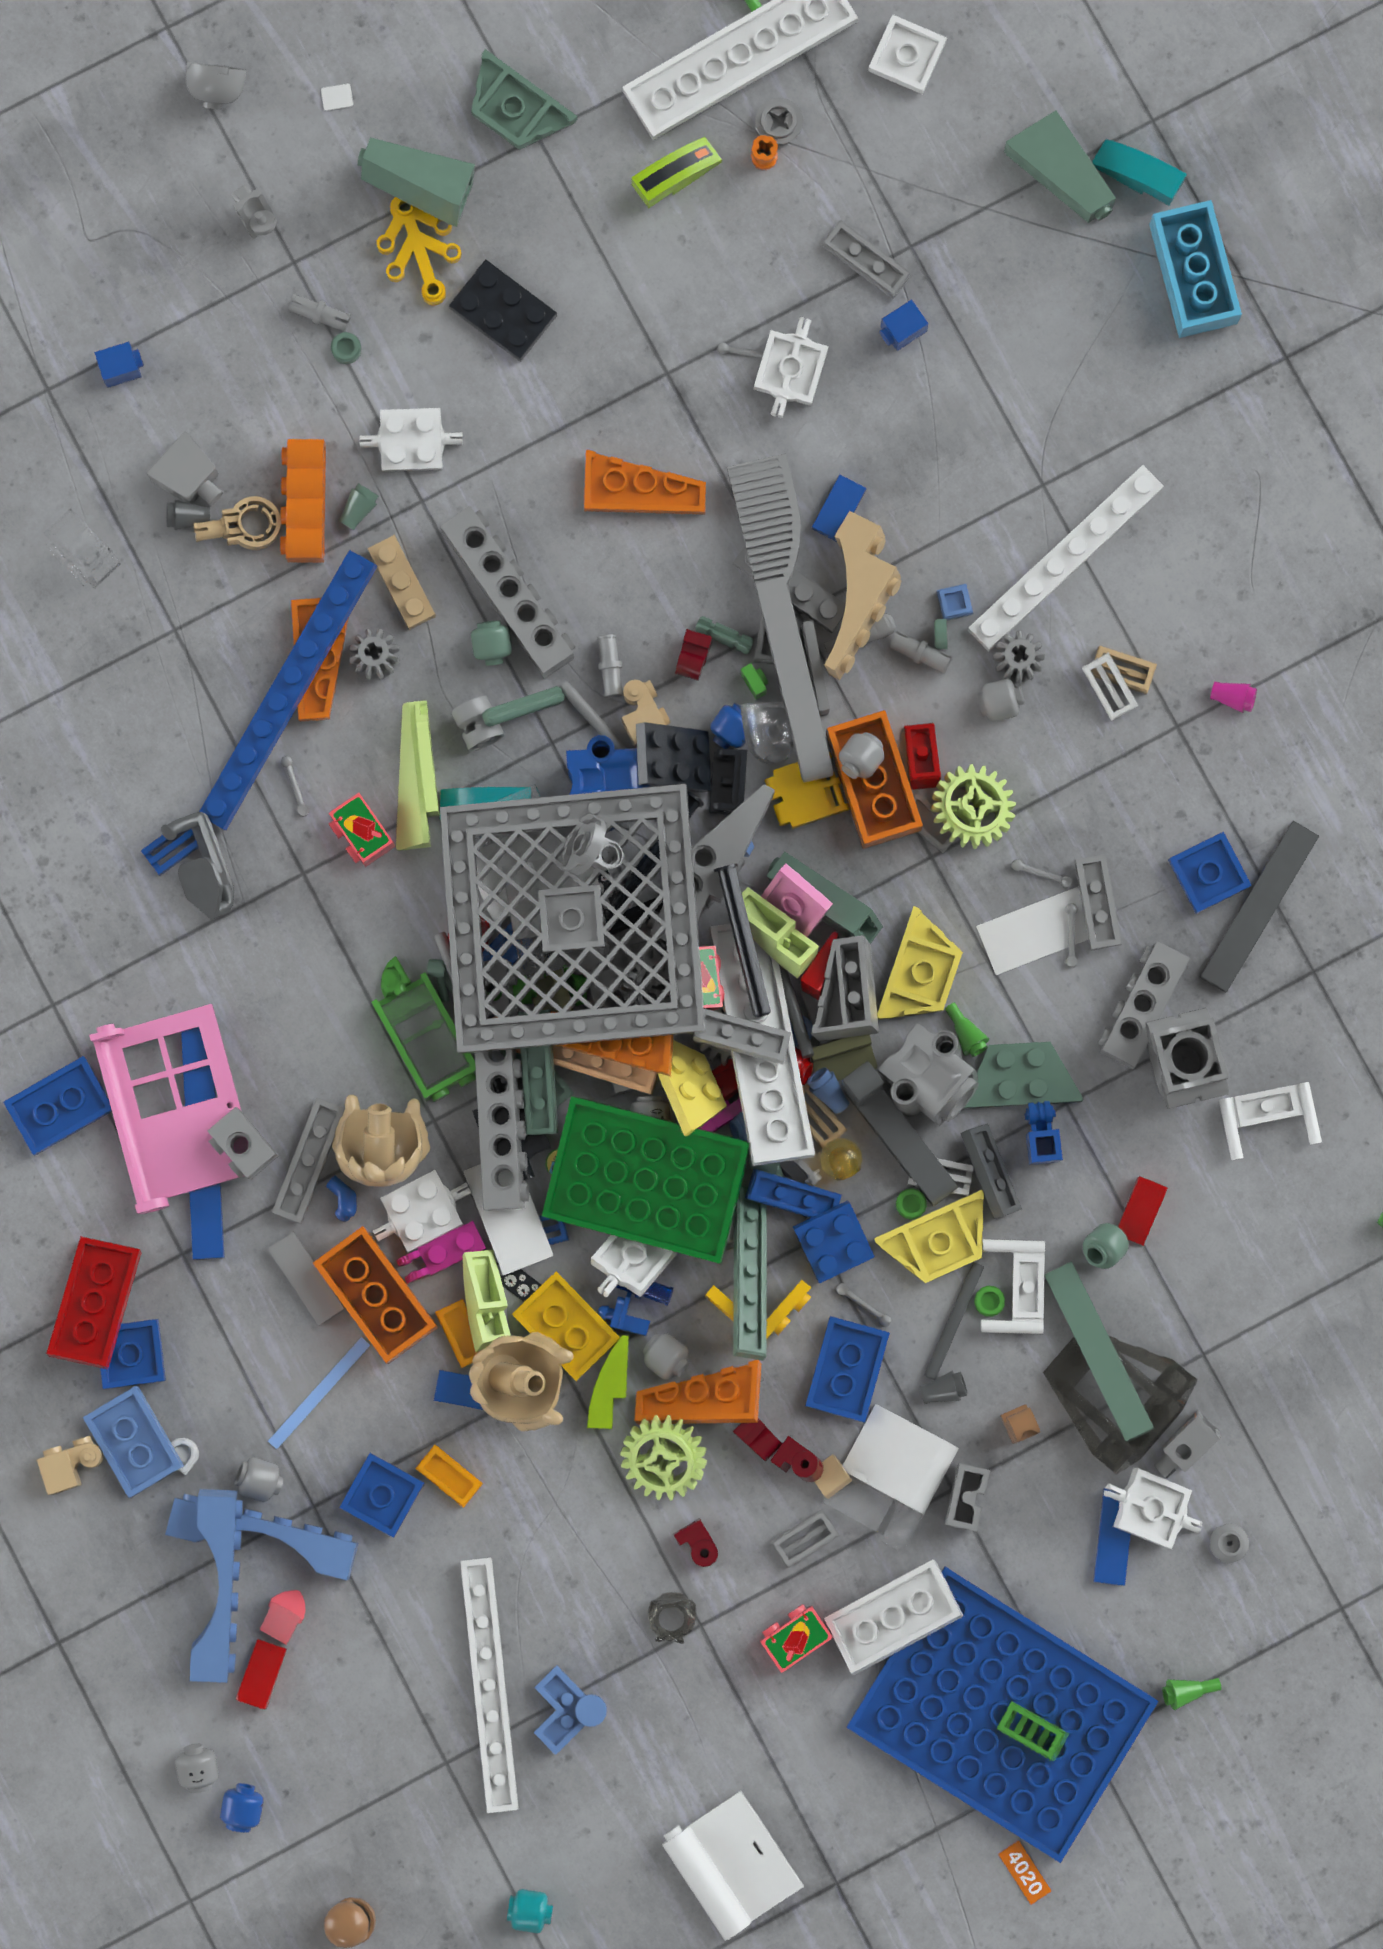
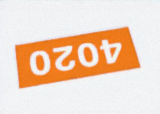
M1019 1840L998 1854L1031 1905L1051 1892L1050 1887Z

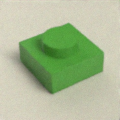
M752 663L742 668L740 675L755 700L765 696L767 693L765 685L769 684L763 671L760 668L755 670Z

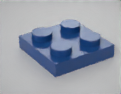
M1224 831L1168 859L1195 914L1252 886Z
M848 1200L793 1226L794 1232L819 1284L875 1257Z
M159 1319L121 1324L108 1370L100 1368L103 1389L166 1381Z
M369 1453L339 1508L395 1538L425 1483L378 1456Z

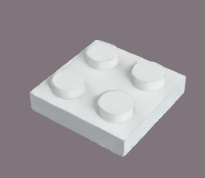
M892 14L868 71L923 95L947 42V37Z

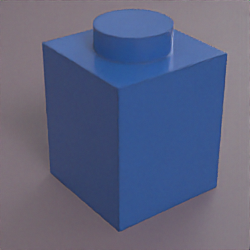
M911 299L882 318L881 330L879 332L888 346L892 344L898 351L926 333L929 323Z
M129 341L94 352L107 388L142 377L139 368L143 367L144 364L139 349L133 350Z

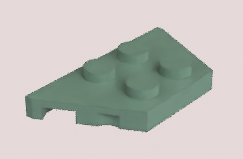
M486 49L482 52V62L477 78L471 114L519 150L577 121V115Z
M1051 1042L989 1045L977 1071L978 1088L964 1109L1028 1105L1031 1102L1036 1104L1037 1102L1043 1103L1044 1101H1050V1104L1082 1102L1083 1097Z

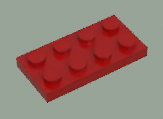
M80 1236L46 1354L48 1357L108 1370L142 1252L140 1249Z

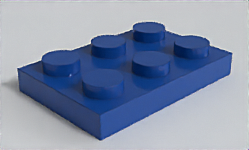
M85 1056L80 1057L3 1102L34 1156L112 1112L108 1096Z
M830 1316L805 1406L865 1423L890 1332Z

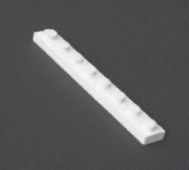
M1142 465L970 625L968 631L989 652L997 642L1004 638L1005 634L1018 625L1153 499L1164 486Z
M492 1557L463 1560L460 1563L487 1813L518 1810L519 1805Z

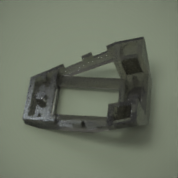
M1109 1336L1128 1376L1151 1396L1143 1406L1154 1430L1126 1442L1119 1427L1074 1389L1090 1370V1367L1075 1337H1073L1045 1369L1043 1374L1092 1455L1117 1475L1139 1461L1180 1415L1198 1380L1173 1359L1156 1355L1144 1348L1132 1346ZM1122 1354L1161 1372V1375L1153 1382ZM1078 1409L1108 1434L1103 1442Z

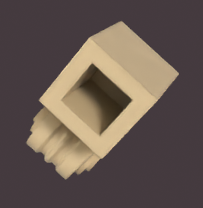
M631 680L626 683L623 690L624 699L628 704L638 705L636 711L622 717V724L634 748H637L636 724L647 722L668 725L671 722L663 707L658 709L653 698L657 697V693L650 680L646 682Z
M91 1436L72 1441L74 1447L62 1451L61 1446L45 1450L43 1451L44 1457L36 1459L47 1495H54L81 1486V1480L77 1471L80 1463L89 1468L97 1467L102 1463L104 1454L100 1447L93 1443Z

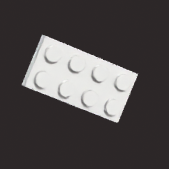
M933 1559L824 1619L851 1674L856 1675L963 1617V1614L937 1562Z

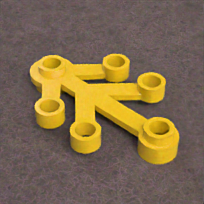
M394 197L390 204V212L393 219L386 233L377 239L378 251L384 255L391 254L394 251V241L403 225H405L408 236L395 261L387 266V277L392 282H400L404 278V269L414 252L424 281L421 289L422 297L429 305H439L446 298V290L444 284L435 278L426 249L443 256L448 263L452 264L457 263L461 259V249L455 243L445 244L420 232L416 221L434 228L435 232L440 236L448 235L452 230V225L448 224L445 230H440L437 225L443 222L442 220L410 205L411 207L408 211L403 212L399 208L406 202ZM384 240L391 242V246L387 249L380 246ZM450 249H455L458 251L456 257L451 258L447 256V252ZM393 268L401 270L398 276L390 275V271ZM431 286H436L439 288L437 294L431 295L428 293V289Z

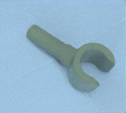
M429 959L427 976L437 977L441 1001H448L444 977V961L441 959Z

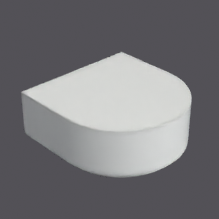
M178 1438L172 1441L171 1444L184 1464V1467L180 1468L179 1471L187 1475L198 1460L199 1450L192 1440Z

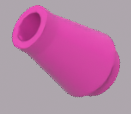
M1214 682L1210 699L1216 700L1241 713H1244V711L1252 712L1257 688L1250 687L1251 684Z

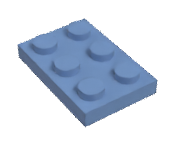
M134 1386L83 1417L128 1498L134 1497L184 1467L139 1386Z

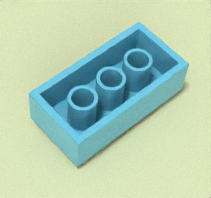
M1212 200L1154 213L1149 226L1179 338L1238 324L1242 312Z

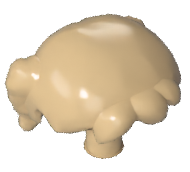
M355 1095L347 1096L344 1104L345 1110L336 1127L335 1136L332 1141V1148L336 1154V1160L341 1171L351 1180L366 1186L387 1187L406 1180L414 1173L418 1164L426 1158L430 1151L428 1132L421 1116L419 1100L411 1099L407 1104L405 1112L400 1113L391 1112L392 1108L381 1103L371 1105L367 1110H360L358 1097Z
M539 1332L530 1333L525 1337L501 1336L473 1357V1365L469 1371L472 1383L470 1394L477 1403H480L488 1415L499 1421L512 1423L520 1431L537 1430L549 1425H559L563 1421V1416L553 1409L557 1405L563 1376L561 1364L569 1363L573 1359V1353L560 1347L552 1338L546 1337Z

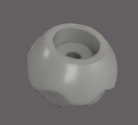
M1225 1524L1217 1527L1212 1532L1210 1550L1220 1561L1234 1563L1246 1555L1249 1540L1246 1532L1239 1526ZM1229 1540L1233 1543L1230 1547L1227 1545Z

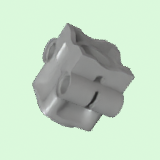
M1207 1008L1178 1014V1018L1169 1016L1145 1023L1149 1040L1147 1044L1149 1058L1158 1091L1163 1096L1167 1109L1195 1103L1197 1098L1200 1101L1229 1094L1227 1084L1229 1075L1221 1051L1214 1018H1210ZM1186 1045L1196 1051L1200 1061L1197 1073L1186 1074L1180 1072L1175 1067L1172 1061L1174 1046Z
M918 1022L907 1034L902 1049L888 1057L878 1069L883 1077V1082L891 1088V1095L896 1107L904 1116L912 1117L921 1111L939 1126L945 1121H951L961 1112L979 1085L976 1070L962 1060V1051L955 1034L948 1030H942L933 1035ZM946 1047L953 1048L948 1053H941V1050ZM913 1094L910 1100H901L904 1095Z

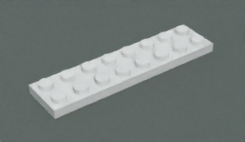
M772 0L624 85L622 91L652 140H655L857 23L858 16L848 0Z
M731 924L710 926L711 946H716V953L721 960L719 977L720 984L723 986L725 993L723 1001L724 1014L791 1032L783 1064L731 1051L747 1139L750 1143L749 1150L752 1166L813 1158L815 1151L779 963L754 941L771 1009L769 1015L754 1017Z

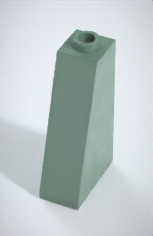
M1057 110L1006 141L1004 148L1006 155L1086 222L1089 223L1095 218L1100 221L1112 213L1116 197Z
M371 137L367 148H361L357 165L362 167L361 180L452 226H458L473 186L475 164Z
M785 851L780 858L777 857L772 861L768 869L769 873L767 874L770 882L785 864L789 865L833 903L821 920L844 937L863 935L871 944L883 928L870 907Z

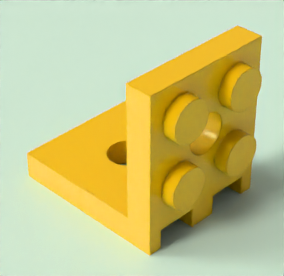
M801 1280L767 1319V1339L773 1332L779 1335L791 1321L787 1317L793 1309L799 1312L811 1299V1296L808 1294L811 1287L805 1281ZM713 1285L705 1294V1297L733 1321V1302Z

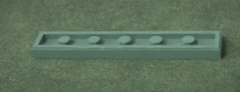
M741 1186L734 1211L733 1356L763 1361L767 1356V1205L746 1199L748 1187Z
M1072 1261L1045 1274L1044 1276L1126 1443L1154 1430L1150 1418Z

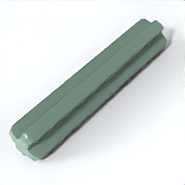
M556 686L486 709L482 713V718L485 725L491 727L560 704L564 700V694L562 689Z

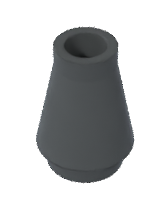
M175 500L174 503H167L166 524L167 527H174V530L193 527V523L210 521V507Z
M951 1371L926 1385L920 1386L924 1404L961 1401V1397L968 1395L961 1372L954 1373Z

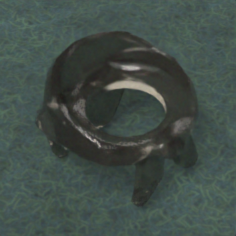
M666 1592L652 1600L648 1609V1620L651 1630L658 1636L655 1638V1641L662 1642L667 1640L683 1644V1636L689 1634L695 1624L696 1604L684 1594L678 1592ZM678 1608L684 1615L683 1625L679 1629L672 1631L663 1628L659 1622V1615L663 1609Z

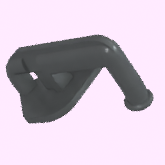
M195 812L176 819L168 825H163L161 832L168 840H175L177 834L192 829L202 857L181 864L178 869V877L187 900L208 918L215 919L231 910L234 902V884L209 817L203 812Z

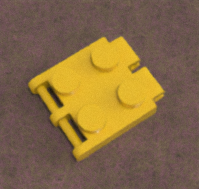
M798 762L774 769V776L764 779L765 785L775 789L771 801L779 798L783 801L773 805L779 826L790 824L791 828L794 829L850 810L848 803H845L839 788L841 781L839 777L836 778L834 771L833 776H830L828 781L827 778L803 783ZM831 787L834 789L839 806H836L830 790Z

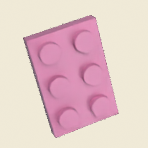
M787 864L778 871L761 895L769 903L796 921L795 929L807 938L833 905L821 892Z

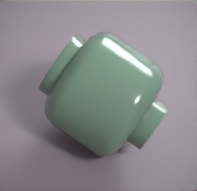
M501 620L477 623V628L472 630L470 636L473 655L478 660H485L486 666L504 663L503 657L509 656L512 653L510 630L508 626L501 625Z
M1102 1223L1086 1236L1083 1242V1252L1087 1261L1101 1269H1109L1116 1265L1129 1249V1242L1125 1233L1119 1227L1110 1223Z

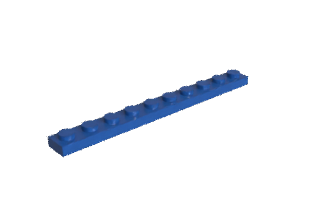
M351 550L348 551L199 812L205 813L211 823L224 830H227L377 569L378 566Z

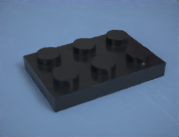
M486 259L449 305L450 310L520 362L557 317L556 311Z
M647 722L636 724L639 785L657 787L686 784L687 791L701 793L711 791L708 731Z

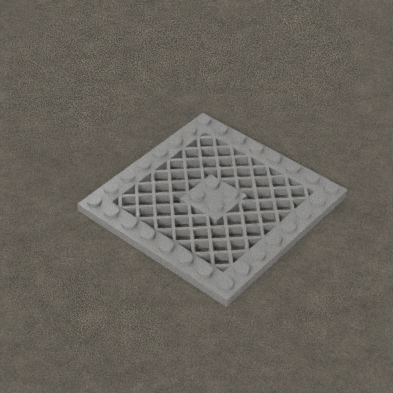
M686 784L440 807L457 1053L463 1054L706 1032ZM587 814H593L604 819L606 834L613 827L624 836L618 843L621 848L630 841L640 851L630 863L623 858L622 864L626 868L616 880L604 870L592 866L595 871L584 883L576 875L564 870V865L557 860L564 851L569 835L565 838L555 829L575 827L573 830L578 832L584 824L579 822V820ZM657 819L658 829H656L647 820ZM636 821L628 832L616 824ZM643 824L655 833L644 846L632 837ZM544 830L535 841L524 833ZM513 833L505 844L494 836L497 834ZM550 833L562 841L552 855L540 846ZM520 835L531 844L521 858L509 849ZM482 836L475 845V837ZM489 839H492L501 847L491 860H488L479 852ZM658 839L660 860L649 851ZM605 847L604 849L609 854L603 861L606 864H610L614 855L611 849ZM536 850H539L548 858L538 871H535L526 863ZM506 852L518 861L507 874L495 866ZM645 854L657 864L646 877L634 868ZM476 855L487 864L478 875ZM553 863L565 872L554 886L543 877ZM522 866L534 875L524 888L512 880ZM492 869L503 877L493 891L481 882ZM660 870L662 890L651 882ZM631 871L642 880L641 884L632 894L620 885ZM600 874L612 883L603 895L601 885H592ZM569 877L580 885L578 887L561 888ZM540 880L550 889L538 890V902L528 892ZM508 883L519 891V894L509 905L498 897L499 893ZM647 885L659 894L649 908L637 899ZM478 886L489 894L481 905H479ZM617 888L629 897L618 911L606 902ZM524 897L536 905L526 919L514 910ZM494 899L505 908L495 922L483 913ZM662 901L664 903L665 921L654 913ZM633 902L645 911L635 924L623 916ZM603 905L614 914L605 926ZM539 913L541 932L530 924ZM510 914L522 922L511 936L500 927ZM480 916L491 925L483 936L481 933ZM650 916L662 925L651 939L639 929ZM619 919L631 928L621 941L608 932ZM527 927L538 936L528 950L516 941ZM496 930L508 939L497 953L486 944ZM665 931L667 952L656 944ZM635 933L647 941V944L637 955L625 946ZM605 936L616 944V947L606 958L595 950L596 948H606ZM512 944L524 953L514 966L502 958ZM541 944L544 953H553L544 964L533 955ZM652 947L664 956L654 969L642 961V958ZM483 948L493 955V958L485 967ZM584 950L575 961L564 951ZM621 950L633 958L623 972L611 963ZM590 953H593L602 961L592 975L580 966ZM560 955L572 964L561 978L549 969ZM529 958L541 967L530 981L519 972L520 968ZM498 961L510 970L500 983L488 975ZM667 962L670 983L658 974ZM638 963L650 973L640 986L627 977ZM607 966L619 975L608 989L596 980ZM576 969L588 978L577 992L566 983ZM545 972L557 981L547 994L535 986ZM514 975L526 983V986L516 997L504 988ZM485 978L495 986V989L487 998ZM654 978L666 986V989L656 1000L644 991ZM624 980L635 989L634 993L625 1003L613 994ZM593 983L605 992L594 1006L582 997ZM562 986L574 995L563 1009L552 1000V997ZM531 989L543 998L533 1011L521 1003L522 999ZM500 992L512 1000L502 1014L490 1005ZM640 994L652 1003L631 1006ZM671 994V1002L662 1003ZM609 997L621 1006L601 1008ZM578 1000L590 1009L570 1011ZM547 1003L559 1011L557 1013L539 1014ZM517 1005L528 1014L508 1017ZM487 1009L490 1010L498 1018L488 1019Z

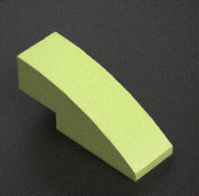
M747 887L742 892L753 940L777 963L798 979L818 954L819 946L795 929L796 921Z
M493 1249L465 1252L462 1255L465 1300L475 1353L485 1349L492 1341L501 1336H511L504 1312L508 1303Z

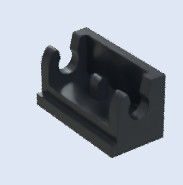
M717 749V751H714L710 813L731 814L744 802L748 750Z

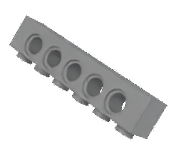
M471 506L440 525L441 532L545 679L574 659L572 650L575 646L566 633L560 635L555 627L558 621L549 608L543 610L537 601L541 597L533 585L529 584L526 586L520 578L524 573L514 559L509 562L503 552L507 549L497 535L494 537L490 535L486 529L489 523L482 512L479 510L475 513ZM472 536H480L484 539L483 544L478 548H471L467 545V542ZM490 560H496L501 564L500 569L493 573L487 572L484 566ZM509 584L515 585L518 588L517 594L513 597L504 596L501 593L504 586ZM524 609H531L535 612V617L529 622H524L518 617L519 613ZM546 633L553 640L548 646H540L535 642L536 638L540 634Z

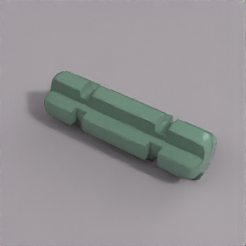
M701 616L695 628L696 632L708 634L713 640L733 648L735 646L737 651L744 654L750 652L753 646V638L744 634L740 636L738 631L718 622L714 624L712 623L713 620Z

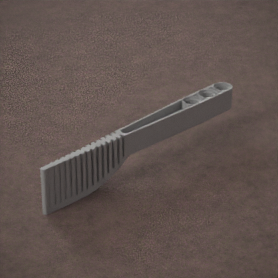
M785 453L728 466V476L802 781L804 783L833 776L831 759L788 589V583L797 562L801 524L798 500L787 456Z

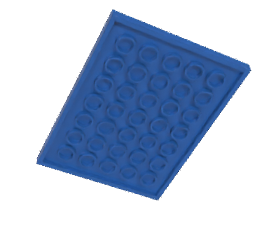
M944 1566L941 1572L963 1617L889 1656L846 1728L1061 1863L1159 1701ZM1011 1701L1069 1733L1055 1761L1047 1759L997 1730ZM1016 1714L1009 1729L1015 1730L1022 1714ZM1028 1720L1021 1733L1022 1736L1026 1737L1034 1721ZM1040 1725L1032 1740L1036 1744L1045 1729L1043 1726ZM1051 1732L1044 1745L1045 1749L1048 1750L1056 1736L1055 1733Z

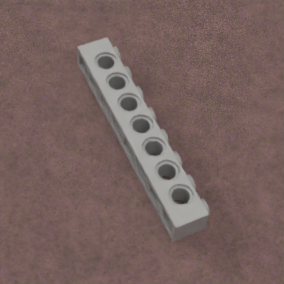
M484 961V967L489 961ZM498 961L488 975L500 983L510 970ZM516 975L504 987L512 995L513 985H517L518 981ZM485 978V989L487 998L489 989L493 986V984ZM502 993L501 998L492 1001L490 1005L502 1014L512 1000ZM518 1005L508 1017L518 1016ZM487 1009L488 1019L493 1018L495 1015ZM516 1049L506 1050L504 1060L499 1063L493 1061L492 1051L475 1052L483 1210L525 1208V1202L529 1201L528 1183H523V1171L527 1170L528 1161L527 1154L522 1152L521 1140L526 1139L525 1122L520 1121V1109L524 1108L523 1090H518V1078H522L521 1059H517ZM499 1077H505L508 1083L507 1089L503 1093L497 1094L493 1088L494 1081ZM505 1107L509 1111V1119L505 1124L499 1125L495 1120V1114L498 1109ZM507 1138L511 1143V1149L508 1154L501 1156L497 1151V1144L501 1139ZM508 1169L511 1171L513 1179L510 1185L503 1187L499 1183L498 1176L501 1171Z

